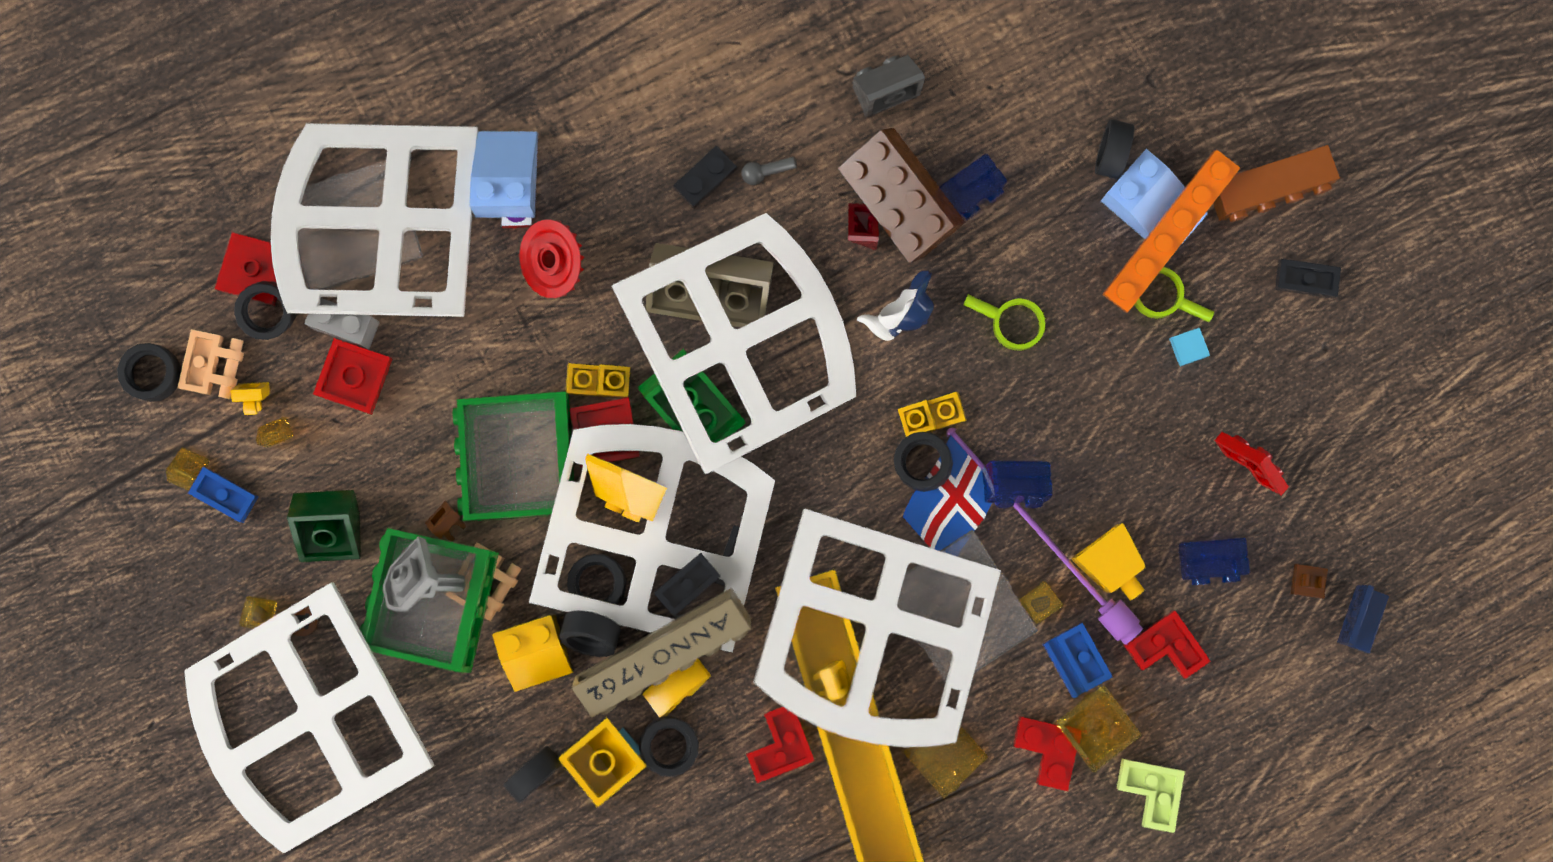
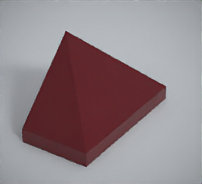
M848 203V241L876 250L879 239L877 219L865 204Z

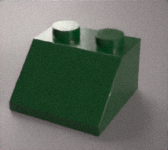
M354 490L293 493L287 520L299 562L360 559V511Z

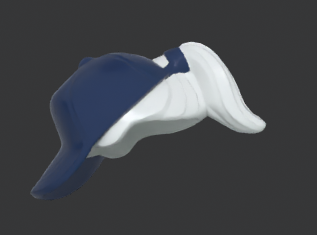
M929 271L919 272L914 277L910 288L903 290L896 301L885 306L879 316L865 314L859 316L857 321L866 324L876 336L886 341L894 339L902 330L913 331L926 325L934 309L933 301L926 294L932 273Z

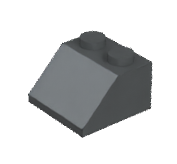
M899 55L885 60L883 65L878 68L867 67L857 72L856 77L853 78L852 87L866 118L920 96L925 77L909 55L901 58Z

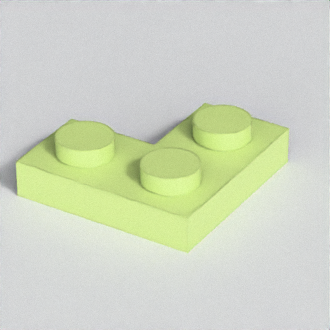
M1121 759L1117 789L1146 795L1142 826L1175 833L1185 771Z

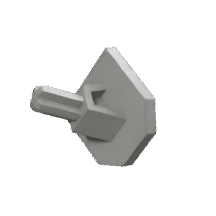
M418 536L388 570L383 585L387 608L393 611H408L420 597L434 598L436 591H463L465 577L463 575L437 574L435 567L432 566L426 539Z

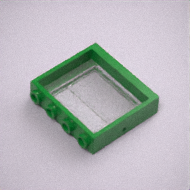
M566 391L457 399V407L453 408L452 415L453 423L458 425L459 437L454 439L455 454L460 455V467L456 468V482L458 486L461 485L462 497L458 498L457 507L459 515L463 516V521L477 522L552 515L572 438L569 410L570 396ZM573 462L569 481L575 482Z
M387 528L386 534L380 540L379 549L381 554L379 563L376 564L372 573V580L374 581L372 592L368 595L365 602V610L367 611L365 621L359 628L371 651L460 673H471L499 552ZM420 536L426 539L432 566L435 567L436 573L463 575L465 577L464 590L460 592L436 591L434 598L420 597L408 611H393L387 608L383 591L388 570L409 545Z

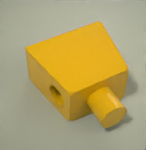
M1123 523L1115 525L1071 558L1106 593H1112L1120 587L1128 599L1132 600L1145 590L1135 577L1145 568V564Z

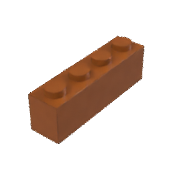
M1326 145L1236 174L1214 201L1213 205L1219 221L1229 218L1230 222H1235L1248 216L1247 212L1256 209L1258 213H1263L1276 207L1275 203L1284 200L1286 204H1291L1304 199L1303 194L1312 191L1314 195L1332 190L1331 185L1339 180L1340 176L1329 146Z

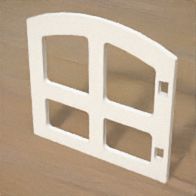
M306 124L294 143L283 167L276 189L271 220L272 264L277 287L287 313L464 317L472 222L470 181L479 131L478 127ZM324 148H381L387 150L383 200L379 207L301 205L313 167ZM413 150H456L458 152L454 204L451 208L406 207L410 158ZM302 228L379 230L374 288L369 291L307 289L299 255L298 231ZM406 231L451 232L447 288L445 291L410 292L399 290L403 236ZM321 297H337L338 305H320ZM415 299H432V307H414Z
M767 213L612 285L705 474L856 397L855 370L850 343L833 296L805 251ZM755 243H760L789 274L802 295L799 300L740 329H735L732 327L706 275L705 269L707 266ZM675 281H682L711 340L709 344L676 360H672L669 358L644 308L642 298ZM808 318H812L816 322L824 350L828 385L779 411H775L746 356V350ZM717 363H722L751 418V424L719 442L713 443L704 429L683 386V382L685 379ZM820 395L825 404L810 411L807 402ZM741 436L746 445L730 453L727 442Z
M633 424L599 425L573 430L529 603L565 612L580 610L594 612L612 619L618 625L652 633L675 620L650 613L647 609L657 568L660 565H666L682 569L699 553H702L721 575L719 579L725 582L724 592L732 588L744 606L775 480L741 456L713 470L747 492V500L734 552L731 556L725 557L669 543L665 535L683 464L686 461H692L700 465L685 433L662 427ZM612 451L657 452L662 455L663 460L657 483L667 487V490L653 522L647 520L645 531L642 534L637 535L581 521L576 517L588 469L585 461L587 454L592 455L594 453ZM573 462L583 465L579 483L569 481ZM570 543L630 556L636 560L628 598L624 605H616L559 590L558 582L567 547ZM550 554L560 557L555 575L545 574ZM730 640L726 642L720 650L733 652L735 641Z
M804 509L754 683L773 700L795 715L820 728L847 738L899 747H929L956 743L1001 570ZM822 536H828L882 553L885 556V563L874 600L869 601L814 584L810 581L811 569ZM909 563L918 564L970 581L971 590L960 627H953L911 614L897 607ZM975 597L984 598L980 617L971 614ZM803 606L864 624L866 627L847 701L843 707H839L821 698L784 672V664L799 611ZM890 633L905 636L952 652V662L939 711L935 718L907 720L872 717L869 715V704ZM951 689L960 690L956 709L947 706Z
M334 582L329 583L184 670L187 699L193 725L201 749L214 776L241 815L262 837L282 853L291 850L435 766ZM309 606L312 616L300 622L295 613ZM325 614L329 616L358 669V675L330 693L321 695L294 648L290 637L297 630ZM265 650L271 656L298 709L296 713L242 745L233 748L230 746L222 723L214 682L220 676ZM230 653L234 662L222 669L217 660ZM368 695L375 699L403 750L401 759L369 777L363 774L334 720L337 713ZM310 731L342 786V792L298 819L288 821L258 791L246 775L245 769L298 736Z

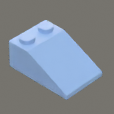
M478 131L470 181V208L476 218H535L537 131Z
M1145 149L1106 193L1101 202L1146 239L1184 190L1185 186L1170 168L1149 150ZM1207 213L1204 214V216L1200 219V221H1199V222L1197 223V225L1193 228V230H1194V229L1200 224V222L1207 216Z

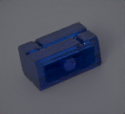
M985 153L939 188L961 217L969 220L980 212L979 205L987 199L992 203L1005 193L1002 188L1005 187L1007 179L999 168L996 167L989 155Z
M990 461L983 467L985 502L995 503L998 508L1012 507L1014 503H1025L1026 508H1038L1043 506V503L1053 495L1052 480H1050L1051 469L1048 461Z
M1245 538L1180 543L1178 546L1182 579H1191L1192 585L1211 584L1210 578L1222 577V583L1241 581L1240 575H1248L1250 573L1247 541Z

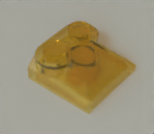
M1101 685L1093 692L1086 694L1078 704L1055 722L1093 773L1142 736L1105 685Z
M961 725L956 743L929 747H906L902 751L943 798L956 791L960 784L988 758L987 754Z

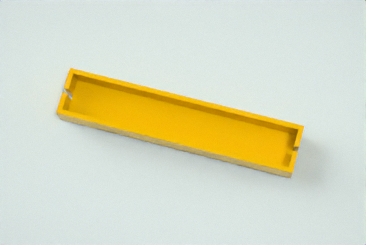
M835 570L809 577L810 581L814 584L841 592ZM781 586L776 587L778 596L780 593ZM807 606L801 607L791 641L805 688L818 695V691L825 688L822 679L813 680L812 677L832 662L844 660L852 683L860 651L850 620ZM849 692L839 699L830 701L828 695L820 697L839 707H843L846 704ZM872 694L868 713L872 717H879ZM817 726L857 861L923 862L889 746L847 738Z

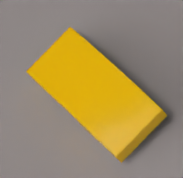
M568 363L566 392L570 395L628 397L630 367Z
M958 392L898 409L906 437L913 433L931 432L967 421Z
M696 659L690 668L684 671L679 669L669 674L667 680L656 686L652 684L642 695L660 718L666 717L685 697L692 696L711 677V674L700 660Z

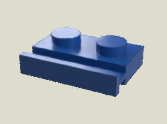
M1083 623L1075 625L1042 644L1072 698L1078 697V695L1113 677Z

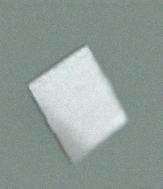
M386 161L346 174L334 175L326 178L327 180L306 186L301 205L379 207L383 200ZM300 229L298 231L299 255L308 288L310 290H325L355 279L360 280L375 275L379 230ZM408 230L404 233L401 264L423 257L415 230Z
M973 530L940 550L947 554L998 569ZM917 565L905 573L897 607L902 611L958 628L962 624L971 590V583L966 579ZM1002 572L999 575L974 673L1038 631L1012 591L1008 578ZM975 597L971 614L980 617L984 598ZM914 640L923 648L946 684L953 658L952 652Z

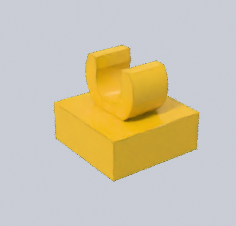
M269 382L238 384L230 390L232 402H243L244 415L258 414L257 411L262 410L261 401L270 394Z
M844 660L832 662L812 677L813 680H823L825 688L818 691V695H828L829 701L841 698L850 690L851 680Z

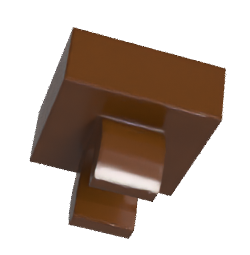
M444 501L425 522L435 536L439 539L445 536L449 541L455 540V537L449 532L453 525H458L463 530L466 528V525L460 519L459 513L447 501Z
M1294 564L1291 594L1324 599L1328 569Z

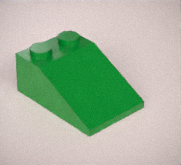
M682 349L672 360H676L688 353ZM703 371L684 380L683 386L712 442L717 443L734 434L746 423ZM654 373L638 389L673 430L684 432Z

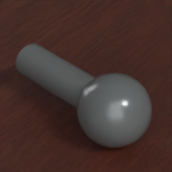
M794 156L764 165L757 162H749L742 169V179L748 185L755 186L760 184L765 176L797 168V162Z

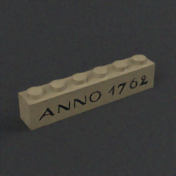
M730 588L576 675L572 690L591 718L599 713L605 715L611 712L617 706V703L624 699L632 700L639 696L643 689L653 684L656 686L668 679L669 674L678 669L684 671L690 668L696 659L701 656L715 654L726 642L742 639L750 630L751 617L734 590Z

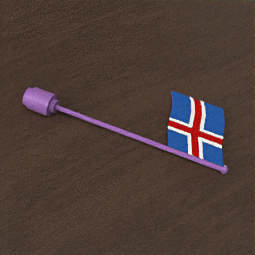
M949 428L946 432L947 437H949L946 445L951 452L953 460L951 475L943 485L935 490L926 492L916 490L913 493L903 515L908 524L931 549L958 556L961 548L985 518L999 490L1102 605L1098 609L1101 615L1097 619L1117 641L1121 640L1124 645L1133 640L1143 630L1139 625L1140 620L1121 599L1115 602L1111 598L1106 602L955 433L957 429ZM941 456L925 479H929L937 474L941 466Z

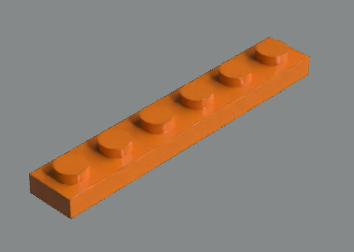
M1214 150L1104 291L1103 295L1123 311L1129 312L1236 175L1240 167L1220 151Z

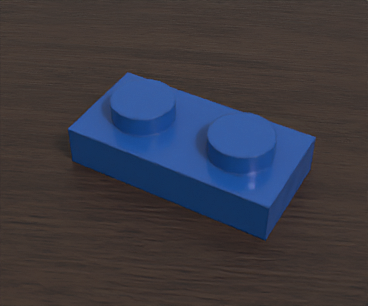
M206 467L201 469L188 492L193 497L240 523H244L259 497Z

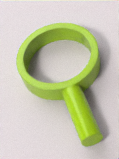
M1163 267L1159 273L1168 276L1176 286L1177 299L1174 306L1163 312H1155L1146 308L1140 301V298L1134 304L1139 312L1150 318H1164L1177 309H1181L1207 322H1210L1214 315V311L1184 298L1182 280L1173 270Z
M968 294L963 304L994 319V334L997 340L1008 349L1016 351L1029 349L1044 334L1045 318L1043 312L1035 303L1029 300L1013 299L1003 304L999 309ZM1014 305L1030 308L1036 314L1039 321L1037 336L1025 344L1011 343L1000 331L999 319L1002 312Z

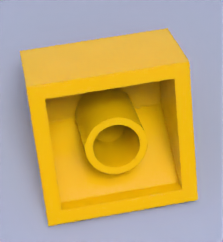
M587 454L585 461L596 497L606 501L604 507L620 514L623 511L622 516L639 522L641 517L653 522L667 487Z
M549 615L492 634L501 665L514 692L573 673L566 647L559 640L561 631L556 615Z
M608 718L558 758L597 807L646 767Z

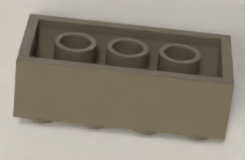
M655 243L649 268L690 248ZM730 255L706 267V275L732 326L742 328L766 316L774 262ZM675 281L647 295L646 312L702 321L682 281Z

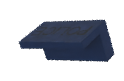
M1356 585L1337 643L1364 653H1370L1389 596L1374 591L1373 586Z

